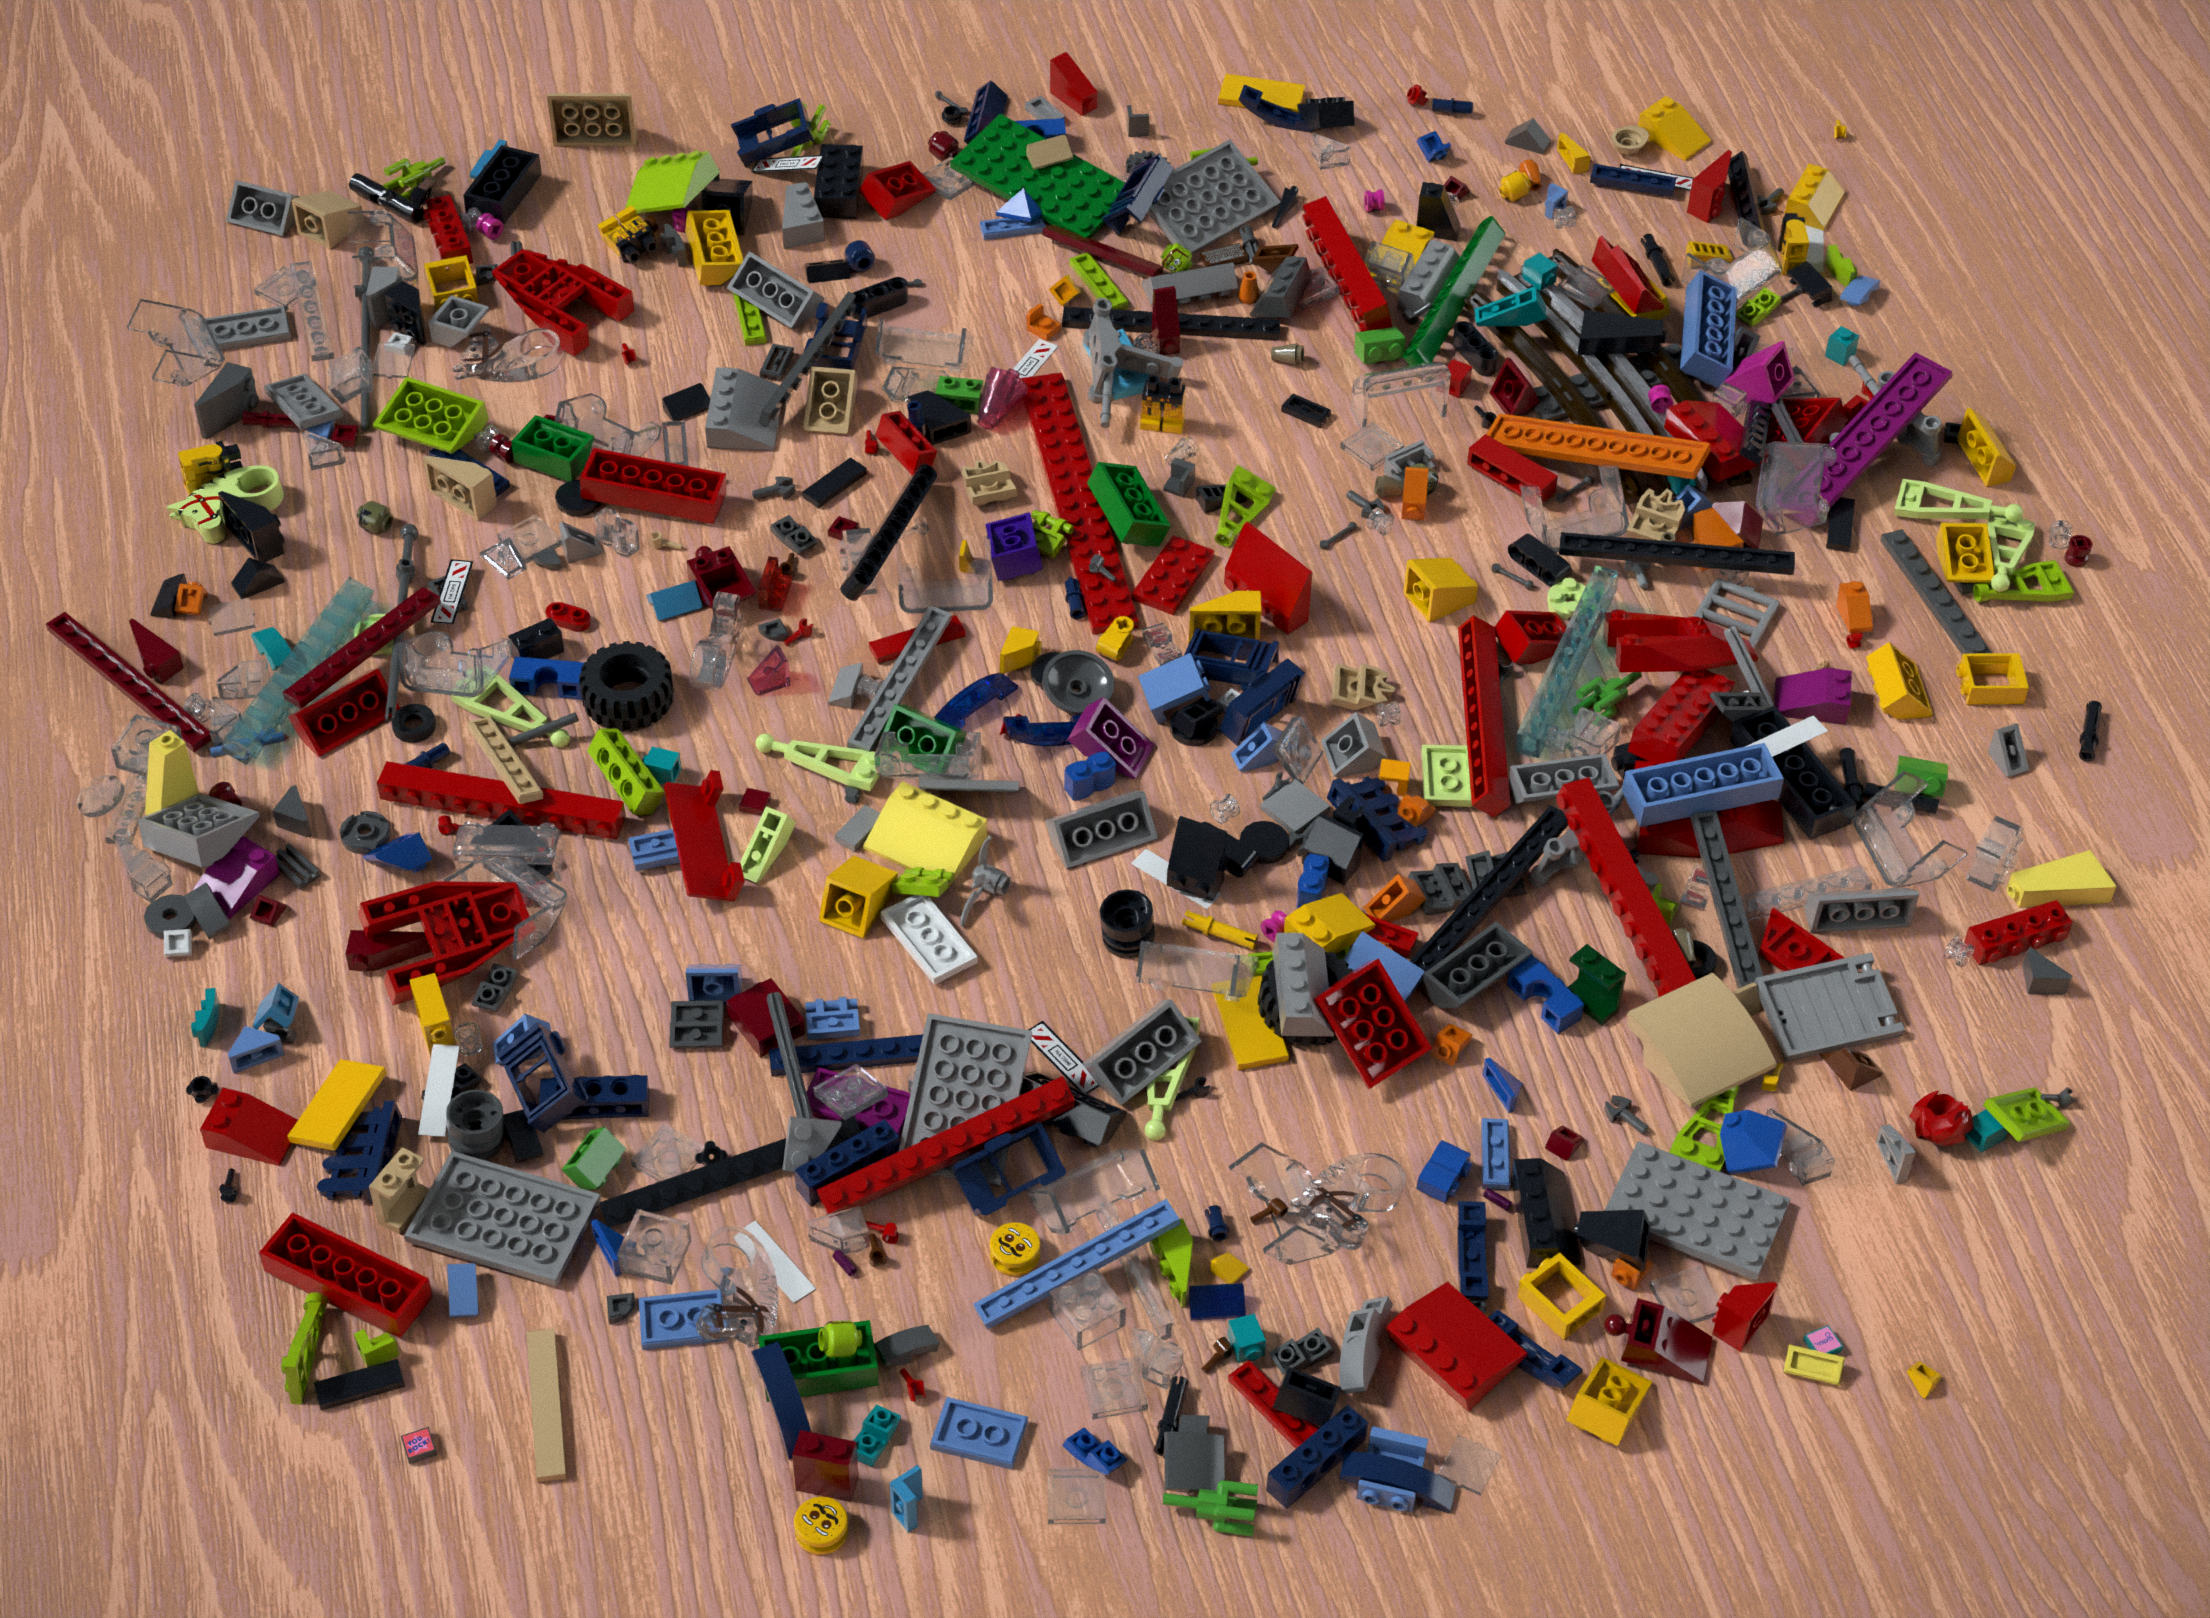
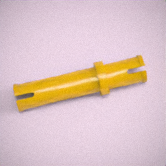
M1187 910L1184 914L1194 921L1183 918V926L1200 930L1203 935L1208 936L1211 934L1254 950L1256 947L1255 943L1247 939L1258 942V934L1238 929L1216 921L1212 916L1205 917L1190 910Z

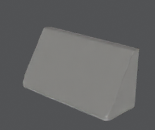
M863 663L840 668L828 701L829 705L852 708L863 677Z

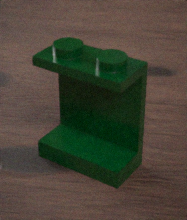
M1586 944L1570 957L1569 961L1579 968L1578 979L1567 988L1581 998L1584 1003L1583 1012L1600 1025H1603L1619 1012L1627 973Z

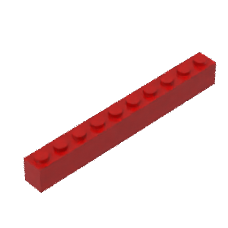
M1473 615L1458 627L1471 802L1473 807L1492 817H1496L1511 805L1496 635L1494 626Z
M386 761L377 781L380 799L493 819L499 818L510 809L524 824L530 826L552 828L554 830L593 835L601 838L617 840L626 819L624 801L540 787L543 791V799L519 804L504 781L389 761Z
M1587 777L1563 784L1556 795L1557 804L1563 810L1570 829L1574 831L1581 850L1585 852L1590 862L1591 870L1596 873L1601 883V888L1608 896L1615 915L1619 917L1626 936L1630 938L1637 957L1642 961L1649 980L1653 982L1658 992V997L1695 981L1696 978L1590 778Z
M1059 1077L817 1189L818 1197L829 1221L983 1150L986 1142L1003 1133H1009L1012 1136L1038 1122L1046 1121L1074 1108L1075 1099L1064 1077Z

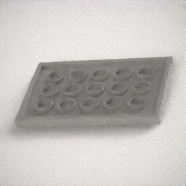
M1231 139L1174 169L1163 185L1165 190L1156 204L1151 205L1147 213L1172 244H1181L1193 255L1279 207L1281 201Z
M928 1013L899 1151L1020 1096L1032 1031ZM1009 1147L993 1154L998 1158V1164L1003 1174L1005 1172ZM990 1157L977 1162L988 1185L1002 1187V1180L995 1166L990 1163ZM960 1161L929 1175L956 1179L951 1168Z
M1638 1141L1604 1211L1644 1209L1651 1223L1650 1240L1757 1281L1791 1198Z
M451 1151L408 1227L404 1238L405 1242L557 1286L599 1202H601L600 1194Z

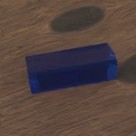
M1243 1283L1189 1286L1190 1320L1228 1319L1246 1316Z

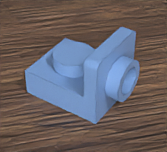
M1553 183L1548 186V194L1545 201V217L1552 220L1566 208L1568 190Z

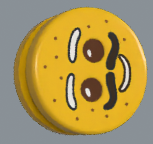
M1019 1222L1007 1223L997 1228L990 1238V1260L993 1266L999 1272L1010 1276H1020L1031 1272L1040 1260V1238L1037 1232L1029 1225Z
M814 1497L801 1504L794 1516L795 1537L800 1547L815 1555H827L842 1547L848 1537L849 1528L847 1512L841 1503L829 1497Z

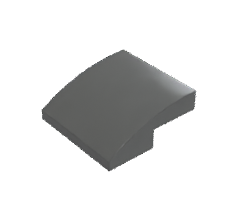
M1488 850L1465 857L1473 890L1508 852L1491 856ZM1523 877L1504 898L1527 894Z
M1439 863L1431 871H1411L1408 878L1416 881L1427 898L1421 904L1426 915L1456 910L1472 892L1458 863Z
M723 1000L671 1001L670 1048L722 1047L724 1027Z
M1196 1432L1164 1433L1165 1490L1183 1493L1199 1492L1200 1489L1217 1491L1218 1482L1225 1480L1224 1436Z

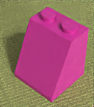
M1780 341L1741 361L1723 382V388L1728 401L1750 402L1751 399L1764 403H1775L1795 380L1785 342Z

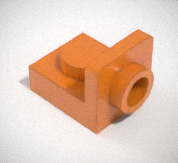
M1041 303L1028 311L1026 315L1027 331L1045 341L1060 331L1061 324L1044 315V305Z
M197 582L179 584L174 611L180 614L200 616L203 597L207 598L208 592L202 584Z
M1405 795L1402 798L1397 814L1417 827L1432 817L1436 808L1418 795L1413 798Z
M1450 1023L1437 1033L1431 1056L1453 1066L1457 1061L1459 1052L1470 1044L1473 1034Z
M1617 1258L1613 1264L1611 1277L1615 1278L1621 1285L1635 1290L1651 1271L1653 1263L1646 1259L1645 1271H1639Z

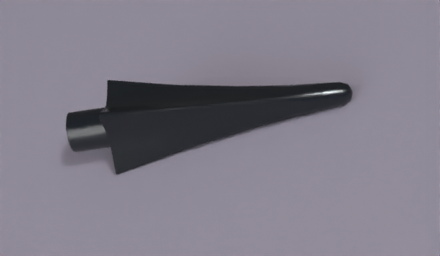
M1291 186L1290 190L1285 187L1278 212L1272 223V228H1276L1286 213L1298 202L1296 196L1299 192L1298 187Z

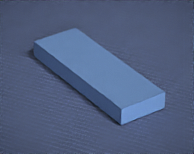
M1042 217L1032 222L1011 218L980 221V230L984 240L1042 233L1043 228L1046 227Z
M1482 1118V1185H1485L1482 1186V1189L1510 1190L1508 1119Z

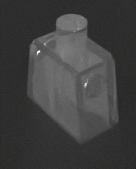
M1580 707L1568 737L1567 749L1571 751L1570 757L1607 754L1619 742L1622 724Z

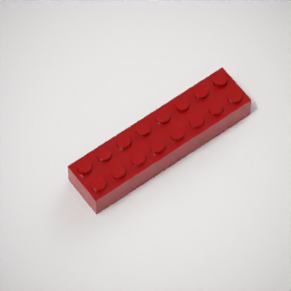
M1324 196L1302 205L1304 210L1302 219L1305 226L1308 227L1305 230L1309 242H1314V250L1317 255H1321L1320 259L1324 269H1329L1328 275L1331 281H1336L1337 292L1339 295L1344 296L1343 301L1346 308H1351L1352 319L1355 323H1359V331L1393 327L1385 298L1328 198Z

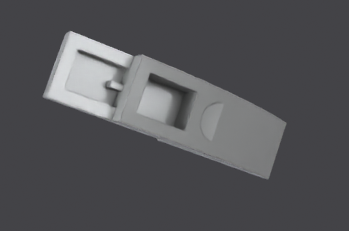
M1388 1296L1365 1300L1361 1310L1351 1311L1344 1333L1340 1357L1339 1383L1342 1394L1359 1393L1367 1390L1382 1353L1377 1342L1393 1306Z

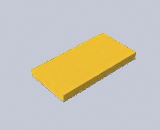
M1225 74L1218 97V104L1246 108L1238 100L1245 84L1262 91V99L1299 113L1297 104L1302 103L1305 85Z
M1262 976L1212 984L1213 997L1237 1070L1286 1062L1289 1058L1283 1037L1274 1034L1275 1027L1268 1028L1264 1023L1265 1017L1262 1018L1259 1013L1258 995Z
M340 1059L287 1137L290 1143L336 1151L386 1076L387 1071L385 1067Z

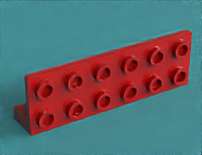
M710 770L707 778L702 781L701 786L666 782L664 790L687 896L735 902L745 880L741 863L731 862L729 865L715 807L724 790L720 771Z

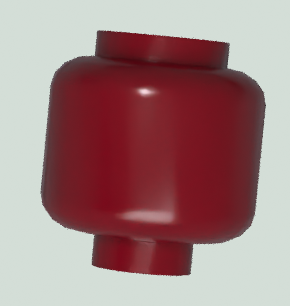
M947 131L935 132L928 141L929 152L941 162L949 159L952 160L959 153L957 150L959 142Z

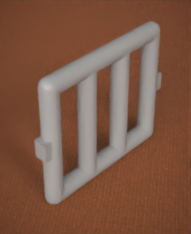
M1717 578L1693 616L1700 617L1701 619L1706 618L1729 628L1736 626L1738 631L1751 636L1749 642L1754 649L1778 610L1780 602L1755 592L1754 588L1750 586L1742 587ZM1720 589L1766 605L1768 608L1764 613L1717 594ZM1713 603L1758 620L1759 623L1757 627H1753L1708 609Z

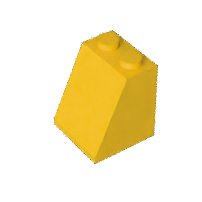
M1451 557L1407 560L1403 594L1429 623L1476 603L1477 583Z
M852 856L826 877L818 921L864 938L880 916V912L884 910L893 897L894 893H892L891 883L897 879L898 872L860 857Z

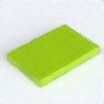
M2036 1087L1988 1098L1983 1104L1989 1113L2018 1142L2064 1131L2070 1125V1122L2050 1101L2041 1100L2040 1096L2042 1093Z

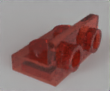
M768 557L758 586L759 609L783 611L793 577L782 574L778 557Z

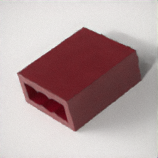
M772 978L759 982L752 988L735 994L726 1000L728 1017L760 1058L768 1054L769 1049L779 1048L767 1003L768 994L775 992L781 994L792 1039L795 1040L805 1035L804 1018Z
M800 1430L792 1454L796 1491L852 1502L859 1479L856 1441Z

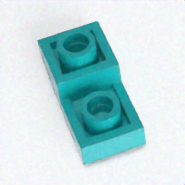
M274 627L251 633V637L260 655L265 654L273 671L295 665L297 660L293 652Z
M216 988L205 989V1000H201L202 1010L195 1011L196 1022H191L193 1038L198 1037L200 1047L207 1046L218 1024L220 1002Z
M877 1404L863 1421L862 1430L853 1440L857 1443L858 1461L871 1467L874 1465L901 1420V1415Z

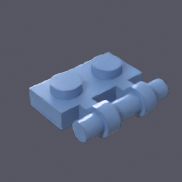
M839 997V1000L823 1001V999H815V1002H805L808 1040L860 1036L857 998L847 999L846 997Z

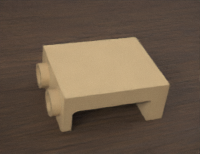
M403 1147L369 1185L378 1224L399 1235L402 1234L414 1219L430 1190L419 1184L416 1176V1171L424 1163L423 1157Z

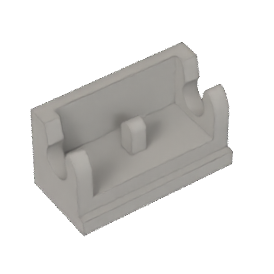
M1420 440L1385 456L1384 473L1391 478L1404 482L1406 467L1423 463L1435 470V465L1429 460V458L1432 459L1435 456L1424 444L1425 442Z

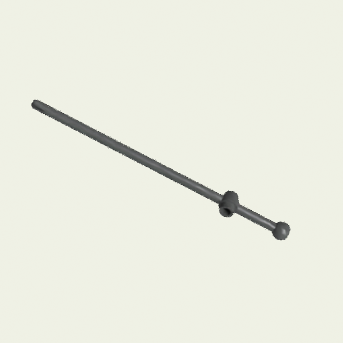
M365 246L359 249L358 252L359 260L362 262L361 284H355V297H362L361 428L367 430L370 427V315L366 292L371 275V262L375 258V253L372 248Z
M412 524L404 525L400 531L404 545L402 559L399 560V564L396 566V577L399 582L397 606L408 598L409 584L415 576V566L411 559L413 541L417 539L419 532L418 528ZM404 632L393 639L385 713L387 721L389 714H392V721L395 719Z

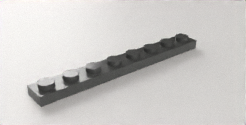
M848 291L762 409L759 419L760 424L767 427L771 420L775 421L781 411L780 407L788 404L792 396L791 392L793 390L797 391L803 380L801 378L804 375H809L814 360L819 361L824 352L823 348L825 345L829 346L832 343L835 331H840L844 326L846 316L850 317L856 308V305H854L856 295Z
M1903 529L1882 534V544L1962 655L1992 653Z
M1717 812L1692 813L1690 820L1737 988L1739 989L1754 983L1757 977L1763 976Z

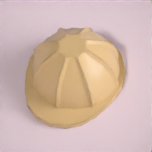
M1625 126L1616 129L1612 133L1611 140L1619 154L1628 156L1637 154L1646 144L1649 134L1640 126Z

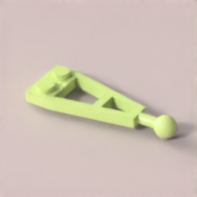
M1902 479L1894 513L1895 516L1917 519H1989L1990 514L2005 516L2010 522H2017L2023 517V509L2018 504H2010L2007 507L1994 506L1990 499L1928 482ZM1924 493L1954 501L1952 508L1920 506ZM1961 504H1966L1977 508H1961Z
M1990 514L1987 524L1993 569L1997 573L1991 579V586L1995 591L2003 592L2009 588L2010 580L2007 575H2012L2029 547L2036 522L2021 518L2017 522H2010L2005 516ZM1996 534L2020 539L2022 542L2018 548L1998 545ZM2000 557L2011 560L2009 563L2000 562Z
M483 666L451 694L452 702L467 711L485 718L491 717L493 721L523 732L548 723L547 717L509 683ZM496 688L514 702L505 712L480 703ZM524 711L535 721L531 723L517 718V716ZM562 728L545 734L550 738L551 743L558 748L565 747L570 740L569 733Z
M766 733L759 735L756 739V747L760 752L768 753L774 750L784 753V759L845 785L871 791L888 764V756L862 749L791 740L789 744L775 741L770 734ZM805 754H811V755H816V756H815V758H812V757L807 756V755H805ZM828 757L858 761L851 773L824 763Z
M1185 1017L1199 1037L1201 1027L1199 1017ZM1197 1046L1179 1059L1176 1069H1166L1147 1085L1148 1106L1150 1110H1153L1152 1120L1145 1125V1134L1149 1139L1156 1141L1165 1135L1166 1128L1162 1122L1164 1111H1171ZM1156 1082H1170L1164 1098H1157Z

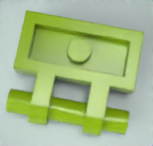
M1034 510L1031 518L1035 519L1033 527L1039 552L1055 558L1066 541L1061 533L1072 534L1074 526L1068 524V521L1065 519L1051 517V514L1046 511ZM1049 525L1052 527V529L1049 530L1044 526Z
M923 867L906 868L904 874H901L891 883L892 893L939 897L948 889V882L954 881V873L938 868L935 871L925 870Z

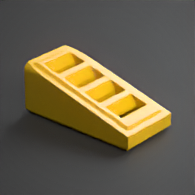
M1564 132L1560 133L1557 151L1573 174L1587 172L1591 156Z
M1696 241L1687 242L1686 255L1691 267L1730 263L1733 261L1727 245Z

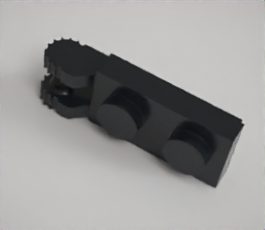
M424 176L422 183H418L417 188H413L410 199L413 200L411 207L421 209L426 204L425 200L432 197V188L436 184V179Z

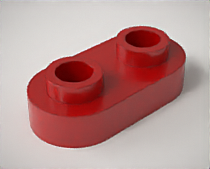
M553 602L545 609L546 619L551 617L559 627L581 632L587 630L591 625L590 614L585 609L563 602Z

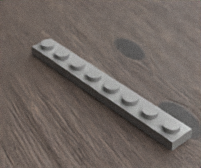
M929 606L849 737L847 747L872 752L884 732L894 704H901L950 623L952 613Z

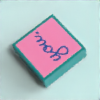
M1829 1325L1806 1334L1803 1339L1811 1350L1832 1355L1838 1354L1843 1350V1345Z

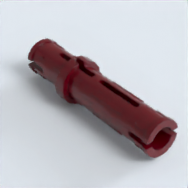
M266 410L263 412L243 411L242 413L243 425H257L263 428H269V426L299 428L286 414L270 413Z

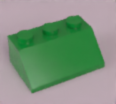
M535 415L511 441L513 460L516 463L557 478L572 481L585 468L594 441V435Z
M894 704L877 749L941 777L958 757L968 732L907 705Z

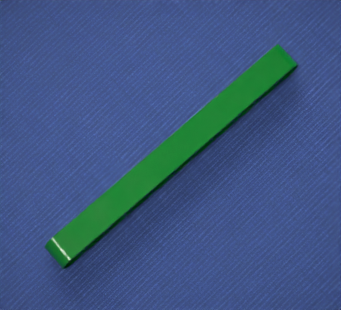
M1493 216L1484 219L1477 227L1433 302V307L1429 309L1403 354V358L1416 374L1425 371L1432 363L1465 305L1464 300L1470 297L1471 291L1474 290L1506 234Z

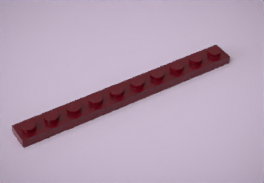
M63 612L46 623L47 631L167 731L171 730L186 743V746L191 751L195 752L213 740L212 733L69 614Z

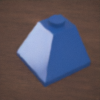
M420 832L406 833L363 855L366 861L403 871L412 870L413 873L426 868V862L432 860Z
M1751 1110L1726 1113L1720 1131V1138L1727 1172L1732 1175L1777 1167L1787 1128L1786 1123Z

